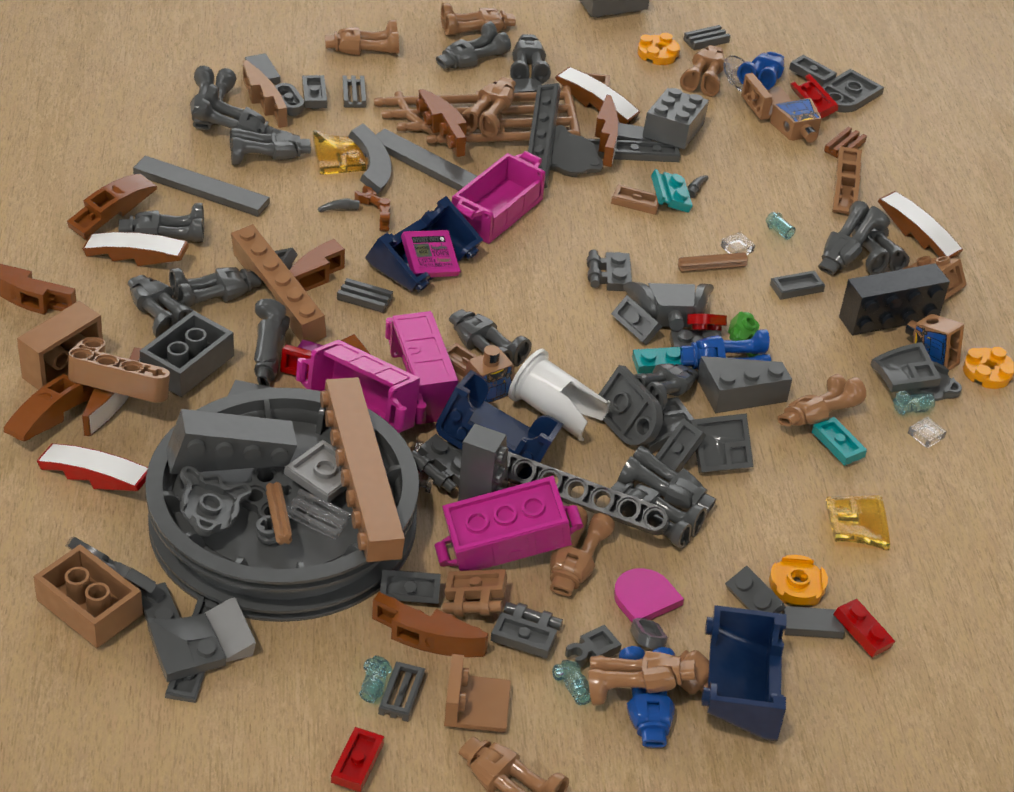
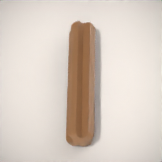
M745 252L680 257L678 259V267L681 272L745 267L748 263V257Z
M269 482L266 485V495L276 542L279 545L284 543L290 544L292 542V531L282 485L279 482L274 484Z

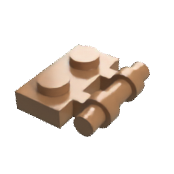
M506 569L449 571L444 592L446 600H454V602H444L443 612L454 614L455 617H464L466 613H480L481 616H490L493 612H502V600L492 601V599L504 598L508 578ZM467 599H480V601L466 602Z

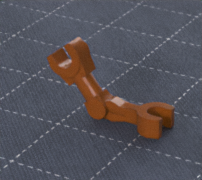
M363 186L362 193L355 191V200L378 207L380 211V231H389L390 200L378 197L377 193L368 186Z

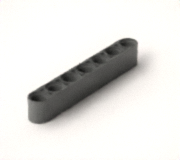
M508 451V482L520 485L554 476L558 478L557 488L562 502L570 505H579L595 514H607L614 521L652 535H662L669 528V517L660 506ZM523 468H532V474L529 478H520L519 475ZM576 486L584 487V493L579 498L571 497V491ZM603 495L609 496V505L603 508L597 506L596 503L599 497ZM627 505L637 507V511L632 517H625L622 514L623 509ZM655 514L663 516V522L660 526L652 527L649 525L651 516Z

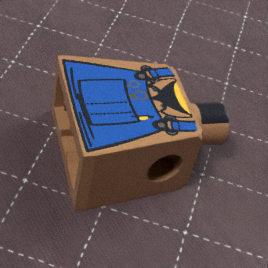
M806 98L773 104L770 123L789 140L805 139L808 143H811L818 137L821 116L812 99Z
M930 314L918 322L911 320L907 324L906 334L914 337L913 344L923 343L932 361L945 366L948 370L960 364L964 332L963 323Z
M488 345L484 348L483 355L468 361L464 377L470 370L483 376L489 384V393L485 401L491 403L508 396L515 372L513 363L502 350L495 345Z

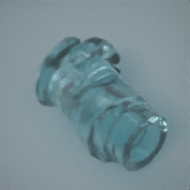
M900 391L896 394V398L893 399V405L896 411L904 416L908 412H927L930 408L935 407V399L930 392L910 395L906 391Z
M377 655L367 659L363 666L364 670H366V675L359 696L369 703H374L378 697L383 695L386 684L385 679L388 673L392 672L389 661Z
M562 660L561 664L554 665L552 668L553 678L557 681L564 680L565 687L574 698L576 704L585 705L591 701L589 681L580 672L581 666L577 662Z

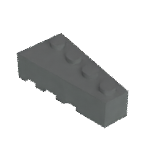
M181 409L166 451L170 474H179L185 466L194 467L199 472L285 466L290 464L297 447V441L292 421Z
M477 424L473 425L463 440L458 501L509 488L506 434Z

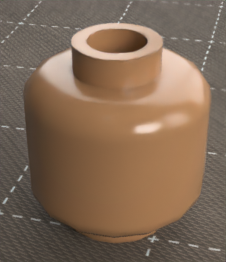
M685 650L680 655L681 659H695L696 680L683 681V685H680V687L688 694L694 695L699 691L703 692V687L708 688L709 660L698 650H693L690 653Z

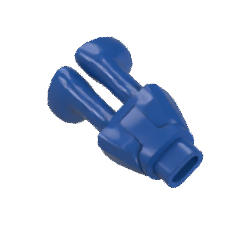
M776 52L761 53L752 62L746 61L742 63L737 70V77L743 84L745 74L754 73L762 85L769 90L776 84L777 79L782 76L784 56Z
M760 329L755 332L751 339L739 341L723 340L719 335L692 342L691 346H681V365L699 369L701 356L732 358L726 357V353L762 354L755 357L735 359L771 361L770 355L766 354L770 343L769 332L767 329Z
M628 646L620 651L619 658L643 659L645 651L641 647ZM667 647L652 650V652H661L675 656L674 651ZM631 688L632 699L627 702V712L634 728L637 730V734L642 737V745L644 747H665L667 745L666 736L669 735V729L671 728L675 713V704L667 696V691L646 693L644 688Z

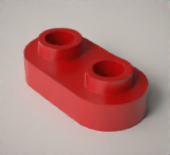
M687 314V325H692V330L722 331V326H727V315Z

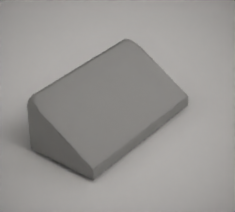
M235 597L205 612L225 654L226 662L253 656L256 641Z

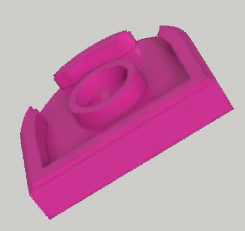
M644 568L631 569L621 574L615 583V602L631 622L635 618L652 620L683 606L684 598L663 575L656 571Z

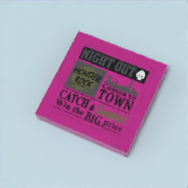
M448 230L403 231L401 239L409 267L416 277L425 272L430 277L459 275L460 268Z

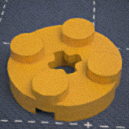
M662 33L660 35L644 34L640 37L637 52L644 61L648 58L653 60L652 64L669 65L674 63L676 58H679L680 45L672 39L673 36L669 33Z
M1001 347L971 348L964 361L963 371L972 382L975 379L982 382V387L1000 389L1006 387L1009 381L1013 379L1014 362L1006 355V350Z
M787 555L782 557L781 562L773 564L769 576V584L775 595L783 603L815 606L818 605L821 597L825 594L828 576L822 566L819 569L814 565L813 559L802 555ZM794 578H800L801 582L794 581Z

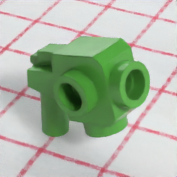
M739 312L730 322L728 329L729 338L731 341L751 339L755 332L759 330L760 325L751 313ZM745 353L748 357H755V356L760 355V354Z

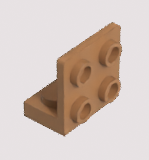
M754 73L745 74L741 96L760 120L771 118L773 104L792 101L780 86L767 90Z
M923 256L918 258L913 265L903 268L936 263L950 281L945 300L967 285L961 259H952L949 256L939 258Z
M452 654L444 726L506 732L511 681L507 679L469 676V668H463L464 655Z

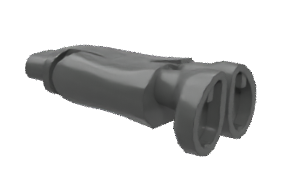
M261 299L255 304V313L263 320L257 325V344L254 355L256 365L254 372L259 385L269 387L271 381L277 375L282 349L286 341L285 334L290 324V318L286 316V307L273 299Z

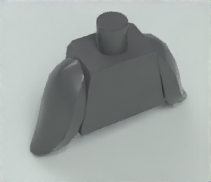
M627 282L623 285L624 290L634 301L661 325L670 327L673 331H680L684 327L691 326L687 325V314H704L709 296L714 290L712 284L703 283L697 286L696 291L695 284L648 283L647 286L642 282Z

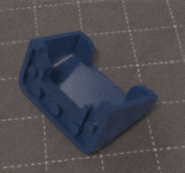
M447 196L436 203L438 206L434 211L428 210L421 219L395 235L392 233L388 234L387 232L379 237L365 257L368 263L409 291L417 290L421 292L429 285V281L435 277H430L427 272L416 277L411 271L401 239L403 231L448 230L457 261L460 262L464 258L468 260L473 258L479 252L478 246L482 243L483 239Z
M470 370L455 387L437 420L436 431L439 436L462 449L463 440L473 425L477 424L506 434L509 452L541 463L562 428L563 423L551 416L542 415L533 422L531 427H528L485 401L489 393L487 380ZM523 468L519 475L520 478H529L532 474V468Z
M715 605L713 616L706 618L705 635H710L708 688L703 687L701 706H707V713L759 738L770 741H778L786 711V697L781 694V668L784 649L782 636L787 626V614Z

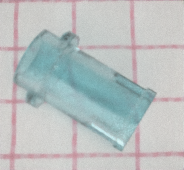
M770 213L766 218L768 228L774 229L786 240L790 239L794 235L796 228L784 220L781 213Z

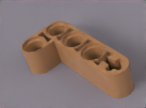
M84 338L69 351L68 379L72 382L156 403L164 402L169 397V370L105 353L106 343L101 338Z

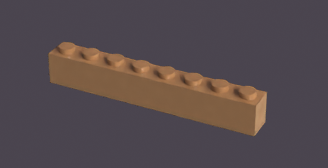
M359 377L326 379L325 391L320 392V403L322 408H326V426L331 427V445L336 446V464L342 467L341 483L343 487H347V506L353 509L352 525L354 529L359 531L357 535L358 548L360 551L364 550L366 562L402 559L405 537Z

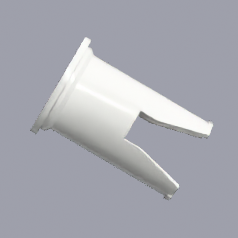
M544 349L535 351L522 364L508 391V396L511 400L518 401L522 399L544 415L551 416L563 423L562 427L577 437L579 441H584L582 434L588 423L583 415L603 421L610 408L609 400H605L550 362L549 353Z

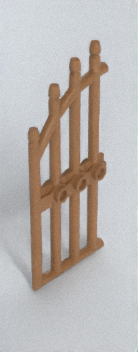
M564 86L560 92L559 100H564L565 104H559L558 113H567L568 117H557L556 126H570L568 132L581 136L571 89L569 86ZM397 91L394 94L395 97L374 98V105L376 106L398 105L400 108L393 111H382V118H406L410 121L409 123H397V131H425L432 134L426 136V143H447L446 138L441 136L440 132L433 133L429 125H425L424 120L421 119L423 118L421 112L419 113L417 109L409 108L408 105H416V99H419V96H404L401 91ZM476 91V94L437 95L450 104L477 103L480 100L478 97L479 91ZM536 92L514 93L513 102L535 101ZM535 105L510 106L506 111H501L497 116L500 123V131L496 137L487 138L482 133H467L466 142L530 140L531 131L505 132L504 128L532 127L533 118L503 119L502 115L533 114ZM457 107L455 109L462 114L470 107Z

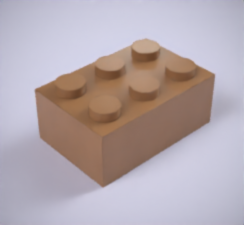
M78 301L18 337L17 343L22 378L39 390L63 374L68 376L69 351L84 338L98 337L103 339L101 315L81 301Z
M81 544L33 576L37 601L96 648L103 645L143 615L141 590Z

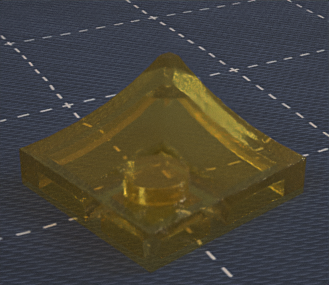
M313 130V141L320 175L366 171L364 154L349 137L334 136Z
M882 495L827 497L826 507L835 542H856L889 550V530Z

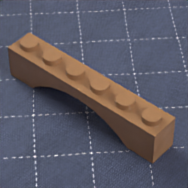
M252 224L232 232L234 256L244 269L250 270L259 276L269 288L276 301L286 307V316L290 318L289 326L301 342L303 339L316 342L327 337L325 315L257 228Z

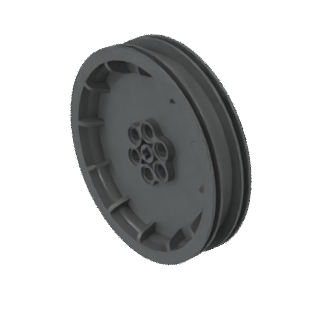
M302 388L257 389L233 394L197 409V411L292 421L297 447L290 463L322 440L331 445V427L326 426V408H322L320 403L321 391ZM368 409L405 541L402 559L366 562L364 550L360 551L358 548L357 535L359 531L354 529L352 525L353 509L347 506V489L329 503H325L284 474L285 466L199 472L203 475L219 474L223 478V484L228 487L239 483H246L251 487L252 493L249 499L239 505L237 518L229 529L213 533L211 536H202L196 533L193 526L184 518L180 510V500L185 490L180 473L170 474L166 449L174 430L173 427L154 451L146 475L148 528L155 557L167 576L188 595L198 600L199 594L205 596L204 604H206L208 599L218 602V605L235 597L244 617L247 619L273 622L301 621L328 616L351 608L380 591L382 569L400 570L413 547L417 525L419 476L410 448L393 426ZM269 482L273 484L279 482L282 485L292 531V542L290 544H265L257 538V521L263 516L271 515L266 495V485Z

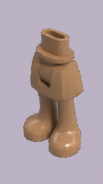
M442 3L441 24L445 35H455L473 30L481 31L482 25L490 21L496 26L497 32L506 29L507 26H515L516 24L513 13L506 14L504 10H501L499 13L496 8H479V11L459 14L453 11L450 3Z
M389 20L386 29L379 32L363 31L359 27L343 28L338 33L334 31V35H325V48H335V51L358 56L361 55V50H373L391 54L399 53L397 20Z
M709 45L694 55L692 59L694 66L682 74L680 85L683 90L692 92L699 85L701 73H704L701 80V91L704 95L713 97L720 90V80L717 75L725 69V56L722 48Z
M501 77L479 91L478 97L480 100L461 114L467 122V132L475 131L479 125L480 131L485 137H496L500 131V123L497 116L501 111H506L513 102L514 87L516 86L514 80Z
M834 374L827 380V393L821 396L805 395L796 399L784 409L783 414L777 417L778 422L781 425L790 427L828 420L829 412L853 408L864 402L866 398L865 385L858 377H852L846 381L842 375Z
M576 505L583 528L571 534L572 545L552 551L550 560V580L552 581L550 590L552 592L571 596L573 590L579 588V585L591 575L595 567L594 560L592 559L594 551L601 541L610 537L615 528V522L609 515L596 513L592 516L585 541L580 550L576 546L587 526L588 514L583 507ZM566 512V515H567V518H568V521H569V526H570V528H571L572 526H571V523H570L568 514H567V512Z
M645 651L643 659L637 660L611 658L603 655L590 657L589 691L592 705L604 704L607 692L614 688H644L647 693H657L675 688L676 681L678 686L683 685V681L696 680L695 659L682 660L681 656Z
M473 736L459 750V755L467 760V766L471 768L474 776L488 792H494L497 789L502 792H527L510 779L511 777L520 781L532 792H566L568 788L569 778L562 773L557 772L545 780L528 769L520 761L518 753L496 742L492 744L488 740L482 742Z

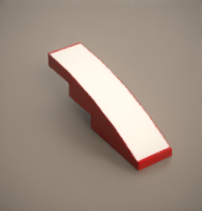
M51 444L37 460L41 470H60L64 472L67 479L89 480L93 489L139 491L146 482L148 467L106 452L63 444Z

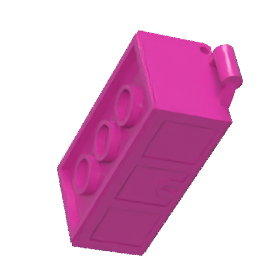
M527 151L516 156L507 153L452 196L454 206L481 236L483 242L490 244L543 200L545 171L539 168L542 158Z
M426 311L395 315L393 318L389 317L386 319L385 337L389 341L391 356L393 358L401 357L406 372L420 378L415 423L437 422L455 387L458 385V378L433 313Z
M336 340L311 351V359H298L296 380L301 382L306 389L325 391L326 379L359 377L368 409L386 420L398 433L414 427L420 384L419 377L341 340ZM308 365H309L308 381H306V379H307V369H308Z
M554 476L443 505L442 508L449 536L435 543L434 547L439 564L442 567L457 566L459 571L482 570L572 545L571 534L576 530L582 529L583 523L576 505L563 506ZM566 512H567V514H568V517H569V520H570V523H571V526H572L571 528H570V526H569V521H568ZM446 544H452L456 559L450 560Z

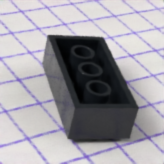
M936 263L848 279L839 318L851 335L854 336L905 326L911 320L918 322L930 314L940 316L950 281Z

